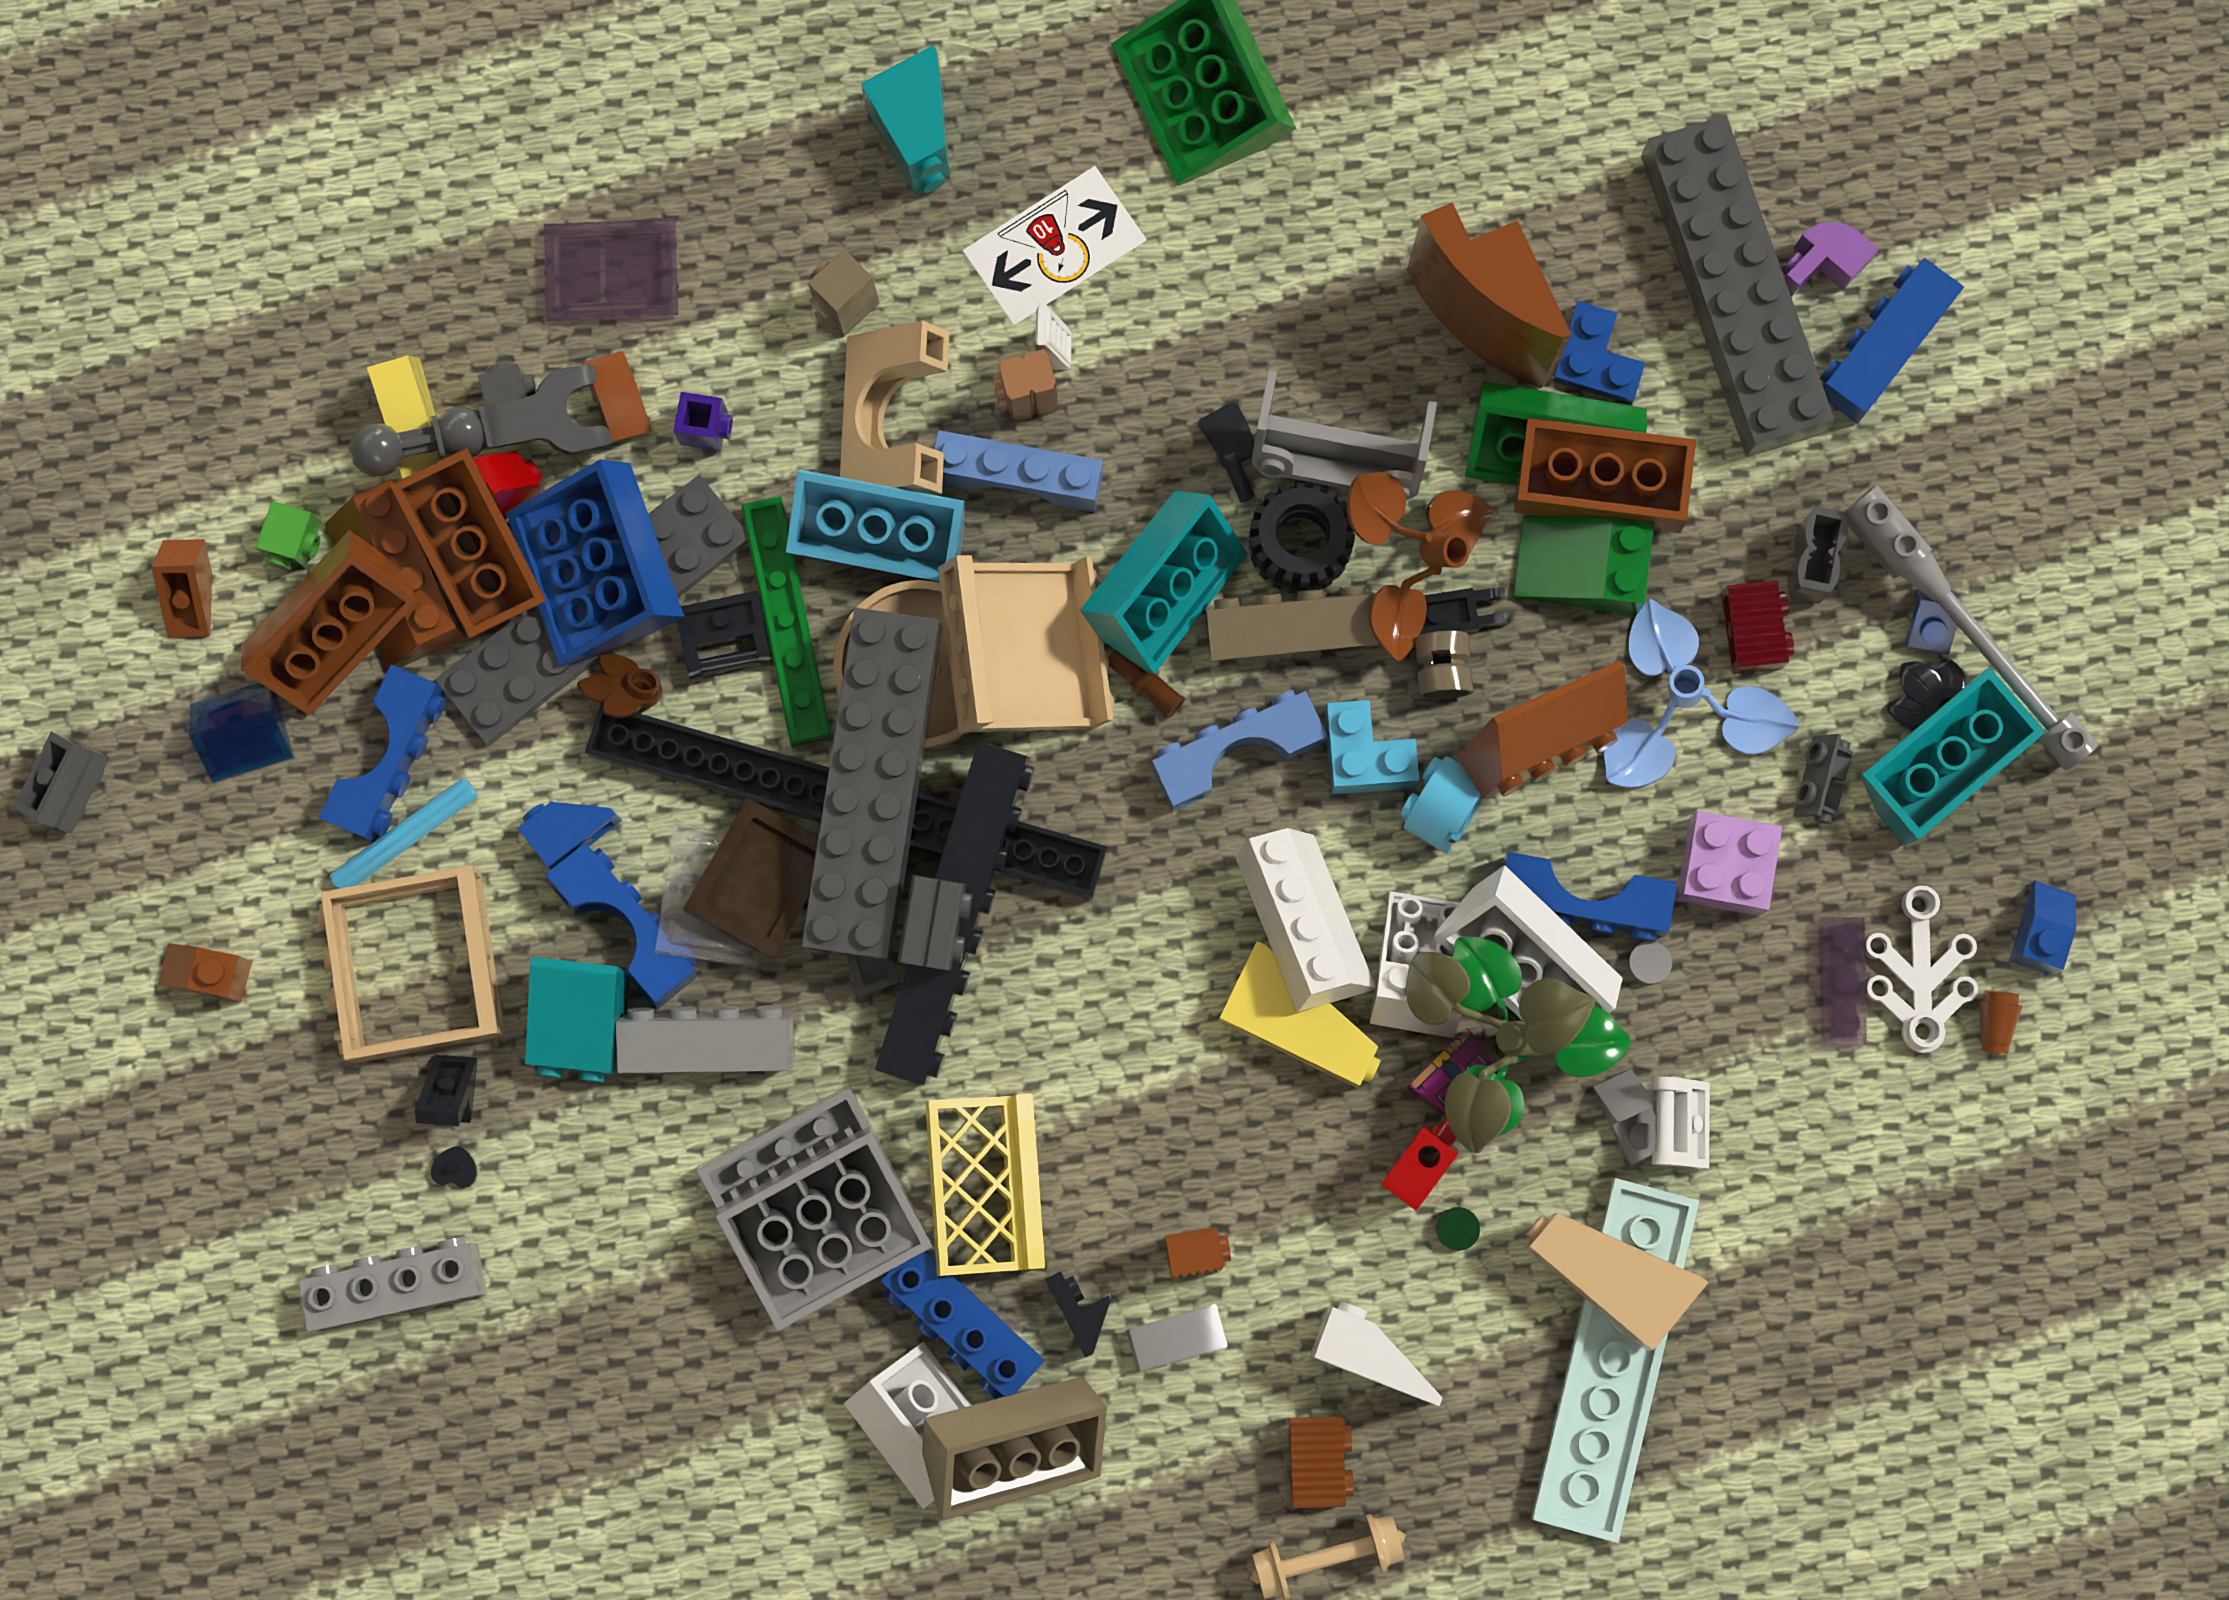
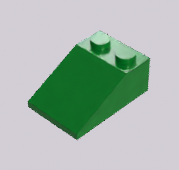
M1523 516L1513 598L1637 615L1645 605L1654 523L1616 517Z

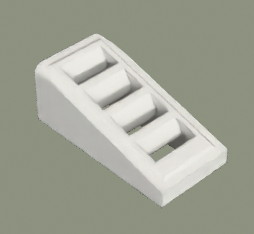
M1038 304V307H1036L1035 326L1036 351L1044 349L1046 353L1048 352L1052 370H1067L1071 364L1072 334L1067 325L1047 305Z

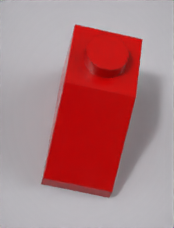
M517 450L479 456L474 459L505 520L508 518L506 512L541 493L540 482L543 481V477L531 459L525 462Z

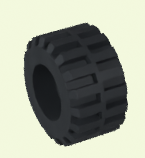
M1298 480L1295 482V487L1289 488L1287 483L1279 485L1278 491L1275 494L1271 491L1264 496L1263 503L1257 505L1253 520H1251L1248 540L1249 550L1252 553L1251 560L1254 567L1258 566L1260 568L1259 575L1265 581L1268 578L1272 579L1273 587L1281 590L1282 586L1289 587V593L1298 594L1299 589L1314 590L1320 585L1325 589L1332 584L1336 576L1339 578L1344 572L1352 553L1355 534L1349 523L1347 503L1345 500L1339 503L1337 492L1330 489L1326 493L1322 491V484L1313 483V487H1306L1305 481ZM1294 518L1312 520L1325 533V547L1317 554L1309 557L1291 555L1281 547L1277 540L1278 528L1286 521Z

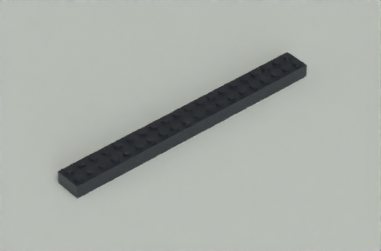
M600 703L585 750L589 757L745 801L748 797L764 807L821 823L830 767L640 713L624 718L605 715L603 712L604 703ZM918 793L909 848L942 857L958 804ZM1019 821L1015 832L1007 831L1003 848L1009 849L1002 875L1093 900L1106 857L1107 846Z

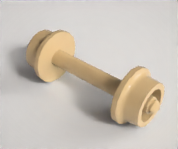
M1371 1514L1365 1515L1370 1536L1286 1560H1280L1275 1541H1271L1267 1549L1252 1554L1256 1570L1252 1572L1250 1580L1256 1584L1260 1583L1264 1599L1281 1596L1285 1600H1289L1291 1598L1286 1578L1374 1553L1381 1573H1385L1391 1564L1404 1560L1401 1543L1404 1542L1406 1534L1397 1530L1392 1515L1374 1518Z

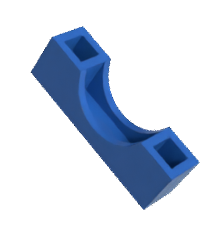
M390 665L373 701L383 713L389 727V744L386 754L381 762L369 773L353 779L336 780L319 816L321 820L372 843L376 841L378 835L383 836L387 832L393 814L389 811L395 798H401L408 788L410 782V775L407 774L414 758L420 759L427 747L428 737L425 734L432 720L436 722L440 718L445 708L446 699L443 698L445 692L438 684Z
M585 842L545 874L548 885L575 916L586 912L601 911L613 914L629 925L637 941L635 956L628 968L629 979L652 1006L658 1010L696 978L693 965L697 961L682 943L675 947L665 934L669 931V928L656 912L653 911L648 915L638 904L642 897L628 880L620 883L611 873L615 866L600 848L593 852Z
M1507 852L1503 857L1502 867L1505 865L1569 927H1572V921L1589 924V931L1600 934L1613 935L1615 929L1631 932L1630 938L1644 942H1656L1657 936L1664 937L1670 931L1677 882L1634 875L1616 896L1601 901H1589L1570 894L1561 886L1553 872L1550 859Z

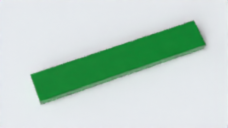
M782 496L743 503L741 508L790 745L794 747L831 739L832 735L794 554L786 552L789 528Z

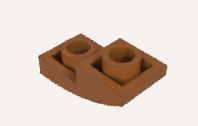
M623 351L582 362L583 365L590 364L596 366L598 378L589 388L593 401L598 403L604 426L611 432L613 442L652 431L637 384Z

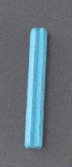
M466 779L457 781L330 874L332 883L337 889L357 886L475 800L478 795L473 786Z

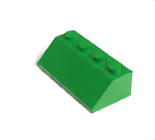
M1482 381L1474 416L1465 477L1517 485L1528 418L1647 433V409Z

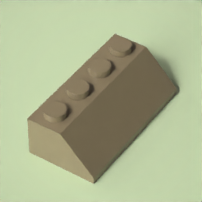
M1082 1376L924 1418L922 1455L941 1520L944 1521L1101 1477L1107 1406Z

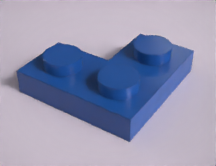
M1578 301L1569 326L1571 337L1556 368L1553 381L1632 405L1645 362L1606 351L1617 313Z

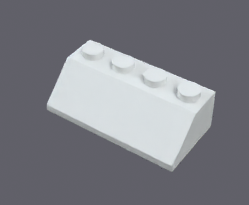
M1286 828L1249 838L1236 857V860L1296 1011H1304L1373 991L1376 988L1314 835Z
M1505 865L1475 885L1435 933L1434 938L1452 955L1455 941L1460 937H1479L1493 941L1513 955L1520 966L1522 985L1518 992L1503 998L1506 1006L1522 1021L1523 1019L1519 1013L1521 997L1528 986L1541 979L1562 981L1574 989L1596 999L1594 1006L1607 1013L1616 1008L1623 978Z

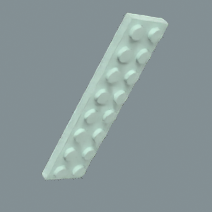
M1614 1178L1600 1232L1680 1268H1684L1699 1200ZM1584 1298L1531 1515L1532 1520L1619 1543L1668 1333L1653 1351H1647Z

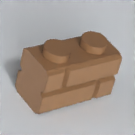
M1042 349L1026 353L1023 359L1018 355L1000 361V375L992 376L1000 413L1008 411L1010 419L1015 423L1032 418L1034 413L1037 416L1056 412L1058 407L1057 388L1048 352L1046 353Z

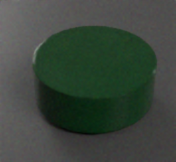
M1463 1207L1450 1208L1444 1211L1438 1218L1436 1235L1440 1243L1446 1248L1454 1251L1466 1250L1472 1247L1478 1240L1480 1223L1476 1215L1470 1210Z

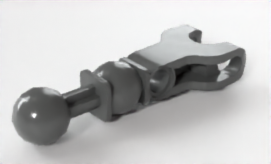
M588 364L553 370L539 384L536 393L528 397L480 406L476 410L466 406H454L445 410L438 418L436 415L429 418L431 426L397 433L392 427L383 423H369L360 427L353 434L349 444V451L353 464L362 473L375 477L393 473L401 465L403 457L437 451L439 460L444 459L446 455L451 456L466 448L474 457L484 448L490 450L541 440L547 442L553 449L570 455L605 447L613 442V439L607 427L602 425L581 427L571 420L567 412V399L570 394L581 388L591 386L598 378L596 366Z

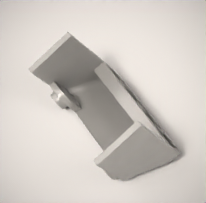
M1269 370L1252 456L1253 466L1263 476L1269 478L1286 477L1349 490L1357 474L1383 472L1392 475L1401 483L1405 491L1406 501L1418 494L1427 462L1437 402H1428L1418 443L1270 415L1277 372Z

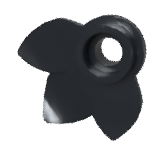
M1950 658L1942 660L1936 669L1922 662L1902 663L1899 675L1903 691L1906 695L1890 703L1887 706V711L1899 723L1916 729L1939 709L1940 704L1948 702L1965 687L1966 678L1963 670Z

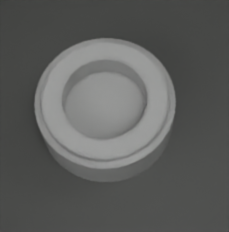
M1647 941L1639 944L1630 952L1627 967L1634 980L1644 985H1654L1669 975L1672 968V958L1665 946L1658 942Z

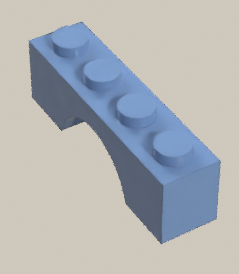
M938 430L935 450L944 453L943 485L970 490L984 487L1013 489L1039 496L1057 506L1096 512L1103 477V460Z
M1294 690L1285 692L1272 699L1271 703L1273 706L1257 712L1256 708H1250L1234 716V723L1219 730L1217 725H1213L1194 735L1196 741L1183 747L1180 746L1179 742H1176L1156 752L1158 758L1152 760V769L1172 812L1211 795L1212 773L1216 764L1227 752L1236 747L1248 744L1263 745L1275 750L1288 761L1325 744L1327 734L1307 692L1304 691L1298 695H1295Z

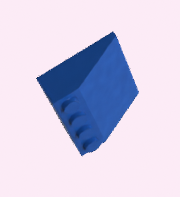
M600 459L506 512L515 540L546 598V601L538 606L559 666L574 663L653 634L684 617L631 463Z

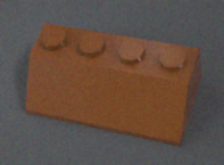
M1528 418L1513 512L1539 516L1616 517L1653 522L1654 530L1681 533L1688 517L1697 439Z
M468 448L390 485L469 638L546 601Z
M392 479L352 496L325 523L334 546L350 530L383 553L418 597V602L377 644L387 670L390 665L401 668L466 639L454 608L390 487L394 483Z
M349 530L241 645V671L310 716L418 602V597L383 553Z
M1617 661L1494 716L1457 755L1458 760L1483 799L1498 792L1503 797L1510 795L1525 784L1524 780L1532 777L1534 782L1540 781L1556 770L1555 766L1561 763L1565 767H1570L1582 760L1588 754L1587 751L1595 749L1596 753H1600L1614 745L1618 741L1616 734L1628 723L1625 667L1621 661Z

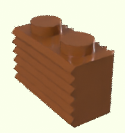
M1217 1227L1170 1234L1164 1237L1170 1274L1174 1279H1177L1179 1275L1185 1278L1187 1274L1193 1277L1196 1272L1200 1275H1203L1205 1271L1209 1274L1213 1270L1220 1272L1224 1267V1262L1231 1261L1228 1236H1219Z
M1341 1416L1288 1417L1292 1508L1346 1507V1497L1354 1496L1353 1471L1345 1470L1344 1452H1352L1351 1425H1343V1417Z

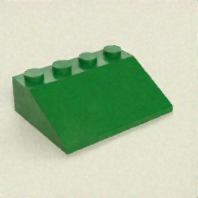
M1176 0L1111 43L1176 185L1180 186L1259 152L1297 129L1236 0Z

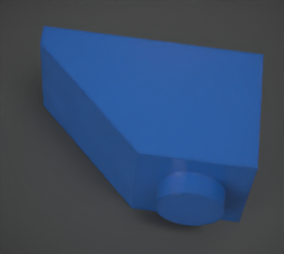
M550 802L546 806L539 804L529 810L523 817L524 823L517 829L549 869H553L585 842L588 846H591L622 820L611 808Z
M2033 881L2009 961L2048 975L2064 970L2076 931V895Z

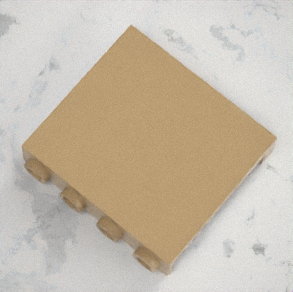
M956 555L938 567L959 733L1095 729L1113 720L1114 698L1109 690L1107 675L1109 667L1108 655L1104 651L1103 641L1098 637L1080 611L1098 587V577L1093 569L1092 556H1085L1075 563H973L972 556Z

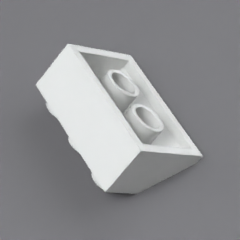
M922 1342L869 1381L849 1398L844 1405L924 1509L934 1501L922 1455L924 1418L972 1405L930 1349Z

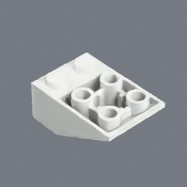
M1390 891L1370 1024L1455 1038L1461 1014L1453 1010L1449 1020L1443 1024L1423 1023L1414 1016L1408 1006L1406 984L1409 964L1415 955L1423 952H1437L1452 957V954L1434 936L1436 931L1460 903Z

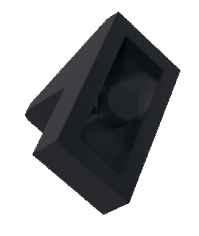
M435 1054L415 1107L416 1123L459 1126L460 1122H471L478 1063L476 1057Z
M1060 1271L1045 1280L1086 1358L1094 1354L1113 1295L1111 1294L1081 1310L1078 1302L1085 1298L1074 1276L1072 1275L1065 1279Z

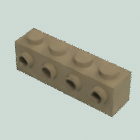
M1365 585L1339 587L1340 595L1323 597V589L1298 591V599L1281 601V593L1257 595L1256 603L1239 605V597L1215 599L1214 607L1206 608L1211 661L1377 645L1379 642L1372 633L1368 618L1370 603L1375 593L1365 592Z

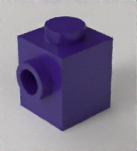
M681 392L673 430L679 444L721 451L723 439H730L733 426V416L728 414L723 399Z

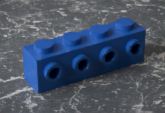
M927 1250L891 1269L881 1280L887 1287L883 1295L900 1311L908 1306L919 1317L914 1324L932 1341L939 1335L950 1345L951 1348L946 1354L963 1370L966 1371L971 1365L983 1376L978 1383L994 1399H998L1002 1395L1006 1397L1016 1394L1045 1362L1044 1358L954 1275L937 1276L936 1258Z

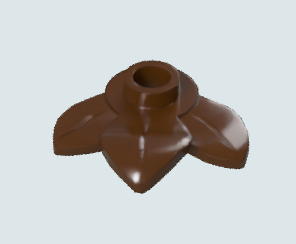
M608 652L599 655L602 674L579 680L577 684L579 690L587 699L596 703H604L603 712L605 715L620 718L632 716L640 708L656 705L660 701L663 691L660 679L654 672L639 668L633 660Z

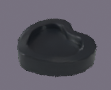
M459 1146L451 1147L442 1152L434 1160L431 1167V1177L437 1184L454 1183L458 1187L468 1188L475 1183L478 1176V1169L474 1158L466 1149Z

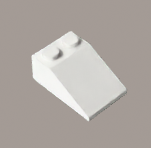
M1340 1302L1338 1309L1334 1307L1327 1308L1310 1357L1440 1406L1442 1401L1441 1395L1375 1323L1365 1320L1368 1311L1345 1302Z

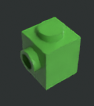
M271 501L255 548L267 557L266 563L287 571L291 570L292 565L306 568L309 558L313 559L319 549L320 536L317 534L321 521L309 511Z

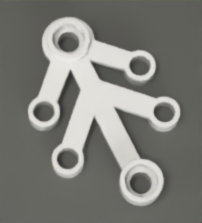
M1923 885L1912 888L1905 893L1902 899L1903 912L1911 919L1912 966L1892 947L1890 939L1885 934L1874 933L1868 936L1863 943L1864 953L1869 958L1879 959L1913 992V1008L1892 991L1891 981L1882 975L1868 979L1864 986V992L1871 1001L1881 1002L1902 1023V1039L1911 1050L1919 1053H1928L1936 1050L1943 1043L1945 1038L1944 1023L1963 1003L1969 1002L1977 996L1978 985L1974 979L1968 976L1955 979L1950 985V994L1933 1009L1931 992L1961 961L1974 956L1977 944L1975 939L1968 934L1957 935L1950 940L1948 950L1931 966L1929 918L1938 912L1940 899L1935 890ZM1914 897L1924 900L1926 907L1923 912H1917L1913 909L1912 900ZM1873 939H1879L1883 942L1884 951L1881 954L1872 951L1870 944ZM1958 940H1964L1968 943L1969 952L1966 955L1957 952L1956 943ZM1874 981H1880L1884 984L1885 993L1883 996H1876L1872 992L1871 987ZM1960 982H1965L1970 986L1971 992L1968 997H1962L1958 994L1957 986ZM1918 1024H1924L1928 1027L1929 1036L1927 1039H1920L1916 1035L1915 1029Z

